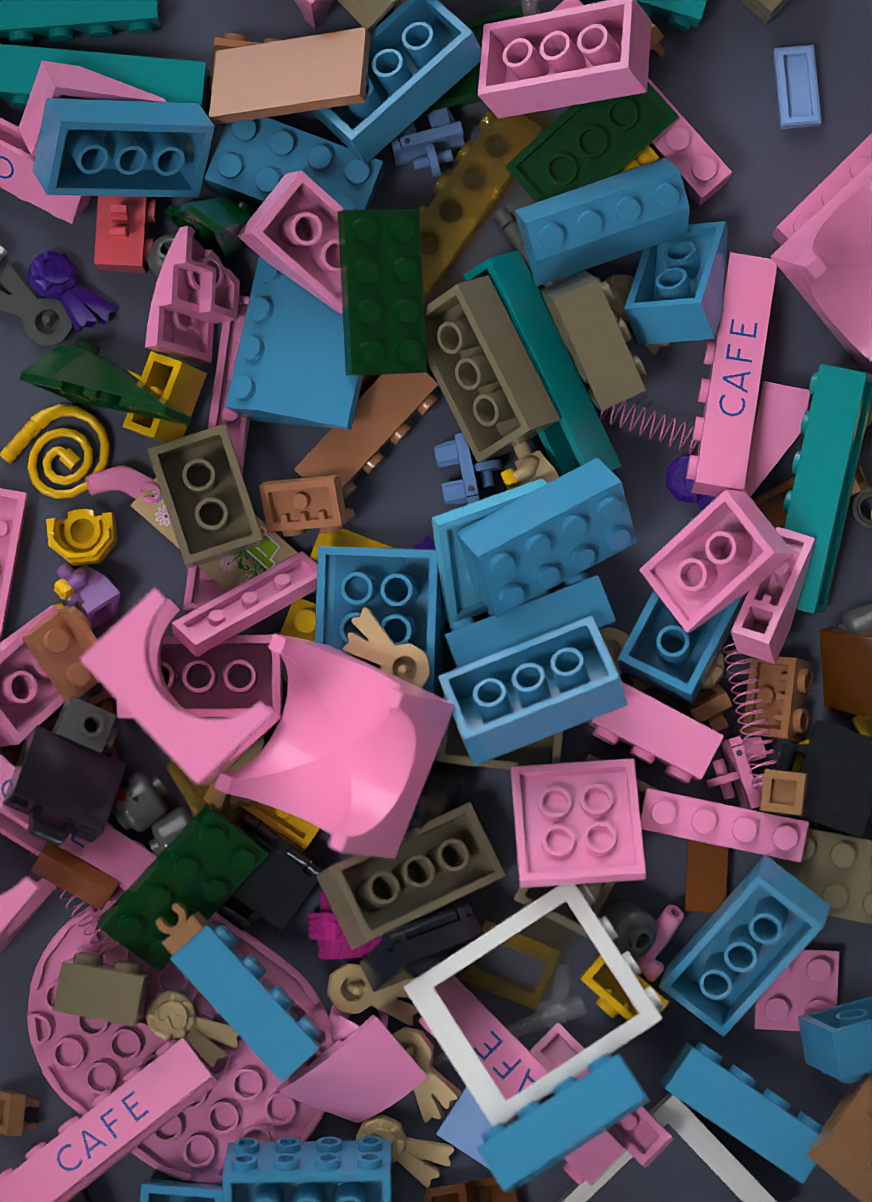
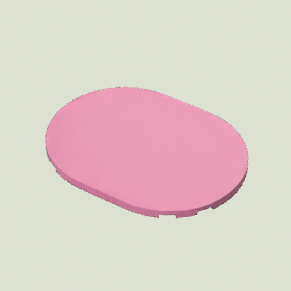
M108 900L102 911L98 908L94 909L79 924L82 925L96 919L101 914L106 913L114 903ZM91 905V906L85 908L84 910H82V911H81L80 913H78L77 915H80V914H83V913L89 911V910H90L91 908H93L94 906ZM216 911L208 920L209 924L214 922L218 927L224 923L239 939L235 947L244 957L251 953L267 970L263 978L272 988L279 984L294 1000V1003L290 1006L291 1009L300 1018L305 1014L309 1016L322 1031L318 1037L322 1042L320 1048L304 1062L309 1066L335 1043L331 1034L332 1028L330 1027L329 1016L319 995L300 971L246 930L241 931L217 914ZM80 916L70 919L52 938L42 953L30 985L27 1021L31 1046H33L44 1077L64 1102L77 1113L84 1116L93 1109L91 1103L99 1095L108 1090L112 1093L125 1083L123 1078L126 1074L139 1065L146 1067L157 1058L156 1052L168 1041L162 1040L149 1030L145 1015L146 1011L144 1012L143 1021L135 1027L53 1011L62 961L74 958V954H79V952L98 955L95 950L101 942L96 944L89 943L94 934H83L88 925L78 926V921L82 917ZM98 920L86 930V934L99 929ZM101 930L91 942L101 940L108 935ZM109 937L99 946L97 951H101L115 940ZM121 944L102 955L104 956L102 964L114 966L115 962H119V960H127L144 964L143 971L152 973L145 1010L157 993L167 990H178L193 1001L196 1016L227 1023L172 960L159 972ZM240 1036L236 1038L237 1048L211 1038L212 1041L225 1050L226 1056L217 1059L214 1067H210L203 1058L202 1060L219 1082L132 1150L131 1153L169 1176L185 1181L220 1184L223 1183L222 1174L228 1142H235L241 1138H255L259 1142H276L284 1137H294L300 1141H306L319 1124L325 1111L281 1095L277 1088L283 1082L274 1075Z

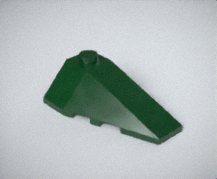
M225 196L169 205L164 214L167 220L178 228L184 226L192 227L196 231L193 237L209 250H213L215 254L232 265L247 245L237 234L256 211L239 198L233 203Z
M77 342L76 348L58 345L23 370L19 378L20 381L71 402L189 426L192 417L120 365L100 356V348L83 342Z

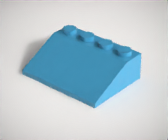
M259 256L225 408L251 421L351 430L363 375L346 376L343 313L339 314Z
M318 546L315 642L332 646L381 669L379 664L343 650L344 646L349 643V632H356L368 640L352 623V619L360 617L362 609L367 607L395 645L413 644L427 653L432 672L422 689L442 698L443 688L438 676L443 675L445 617L436 549Z

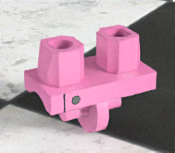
M737 736L721 741L720 745L724 758L712 762L717 777L706 780L708 788L720 785L724 800L736 797L737 795L740 808L751 810L761 806L763 789L756 790L752 788L754 785L751 781L754 777L749 774L751 768L747 763V760L752 755L744 752L750 745L742 743L743 739ZM746 738L744 742L757 743L762 741V738ZM763 744L755 745L747 749L746 752L758 754L766 750ZM766 755L753 757L749 760V763L765 758ZM764 776L757 778L753 783L763 782Z

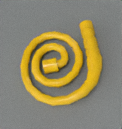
M57 404L43 409L30 417L31 420L22 427L23 429L0 452V456L11 465L17 458V455L21 454L23 449L30 444L31 440L39 434L41 429L44 430L53 420L60 417L73 416L86 421L98 434L101 444L100 461L92 474L105 470L109 459L110 443L105 427L95 415L75 405ZM61 427L47 431L37 439L31 449L27 469L32 484L41 494L54 499L73 498L88 490L86 480L71 489H52L40 480L36 467L38 454L46 443L54 438L69 437L79 442L84 450V461L81 467L73 474L67 476L57 475L52 470L51 464L55 456L59 455V461L69 470H73L81 461V458L70 448L66 450L64 447L57 446L49 450L42 461L44 473L53 483L69 485L81 480L89 472L93 463V449L86 436L74 429Z

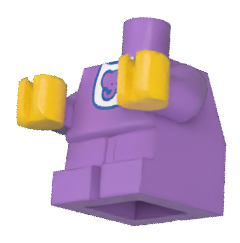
M69 563L59 567L56 573L61 579L54 584V591L61 599L66 601L67 605L64 606L62 603H58L55 605L58 609L75 607L83 612L91 623V630L117 614L120 592L105 575L87 565H83L77 570Z

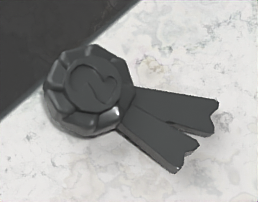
M6 264L4 272L0 273V283L11 295L0 290V312L22 318L26 336L36 344L44 348L63 344L71 333L73 324L62 303L55 298L37 300L10 264Z

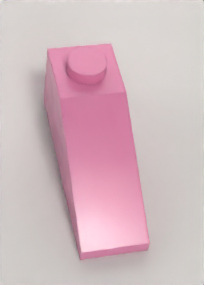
M763 381L759 386L744 491L750 497L801 433L803 416L806 411H810L812 403L809 401V390Z
M777 527L776 531L794 554L766 580L748 592L731 630L737 652L773 664L776 663L790 631L816 543L813 537Z

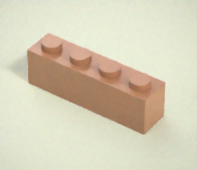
M427 373L381 375L358 399L351 430L332 428L293 469L295 474L299 478L339 475L345 502L358 487L354 483L356 478L363 471L370 474L383 461L385 456L381 454V451L391 441L397 445L412 429L408 422L418 412L424 416L436 404L439 397L435 393L439 390V384Z

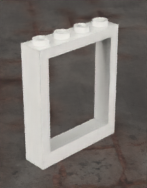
M585 884L557 886L403 987L493 1127L508 1121L517 1115V1111L536 1099L540 1100L552 1092L551 1089L571 1076L575 1077L587 1069V1065L605 1053L610 1054L663 1019L658 1011L664 1005L651 986L644 990L635 976L641 972L640 968L628 951L621 955L612 942L619 936L606 916L599 920L595 916L590 905L596 901ZM566 901L639 1014L506 1101L434 987Z
M669 1092L649 1111L662 1127L668 1123L742 1202H777L679 1098ZM626 1151L594 1185H589L586 1180L581 1185L576 1182L556 1202H587L633 1156Z

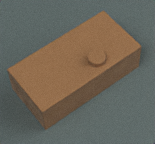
M872 1072L864 1074L862 1080L853 1082L806 1153L808 1157L861 1202H872Z

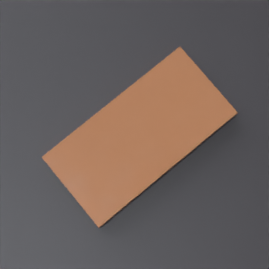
M366 27L216 51L209 111L210 120L214 125L364 103L371 34Z

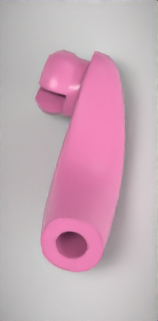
M115 466L85 477L91 496L109 491H122L136 500L143 491L153 489L156 492L154 497L146 496L142 498L149 504L156 503L162 496L159 484L152 482L154 479L127 466Z
M668 905L655 921L657 936L652 948L644 956L636 959V964L641 970L637 975L643 974L650 982H654L664 970V965L655 958L674 937L684 919V913L677 906Z

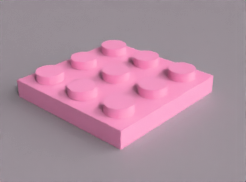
M634 758L511 767L520 888L645 879L646 872Z

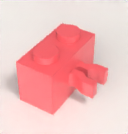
M98 196L94 265L98 271L146 273L148 250L154 242V238H148L149 223H156L157 199H151V197Z

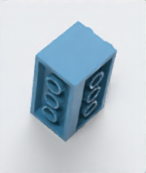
M365 1136L358 1141H342L337 1137H323L317 1141H300L294 1137H284L276 1142H259L255 1138H241L235 1142H228L222 1174L223 1202H393L391 1140H382V1138L377 1136Z

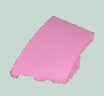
M184 226L179 228L171 243L155 286L147 324L145 348L197 364L212 363L214 324L238 320L240 281L230 269L222 265L220 258L213 250H205L193 237L196 231L192 227Z
M372 1015L343 1042L338 1039L312 1064L307 1066L304 1063L277 1090L283 1096L352 1122L360 1123L398 1102L426 1080L428 1076L379 1019Z

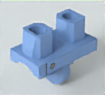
M447 107L434 110L428 114L431 129L417 132L413 121L391 141L396 167L413 162L415 171L430 167L432 177L441 176L439 164L453 161L451 152L465 148L461 122H455Z
M463 433L454 434V440L434 447L438 469L459 465L462 476L461 480L441 483L445 506H461L480 501L475 475L480 474L483 488L495 486L492 472L503 468L502 461L486 460L472 464L469 445Z

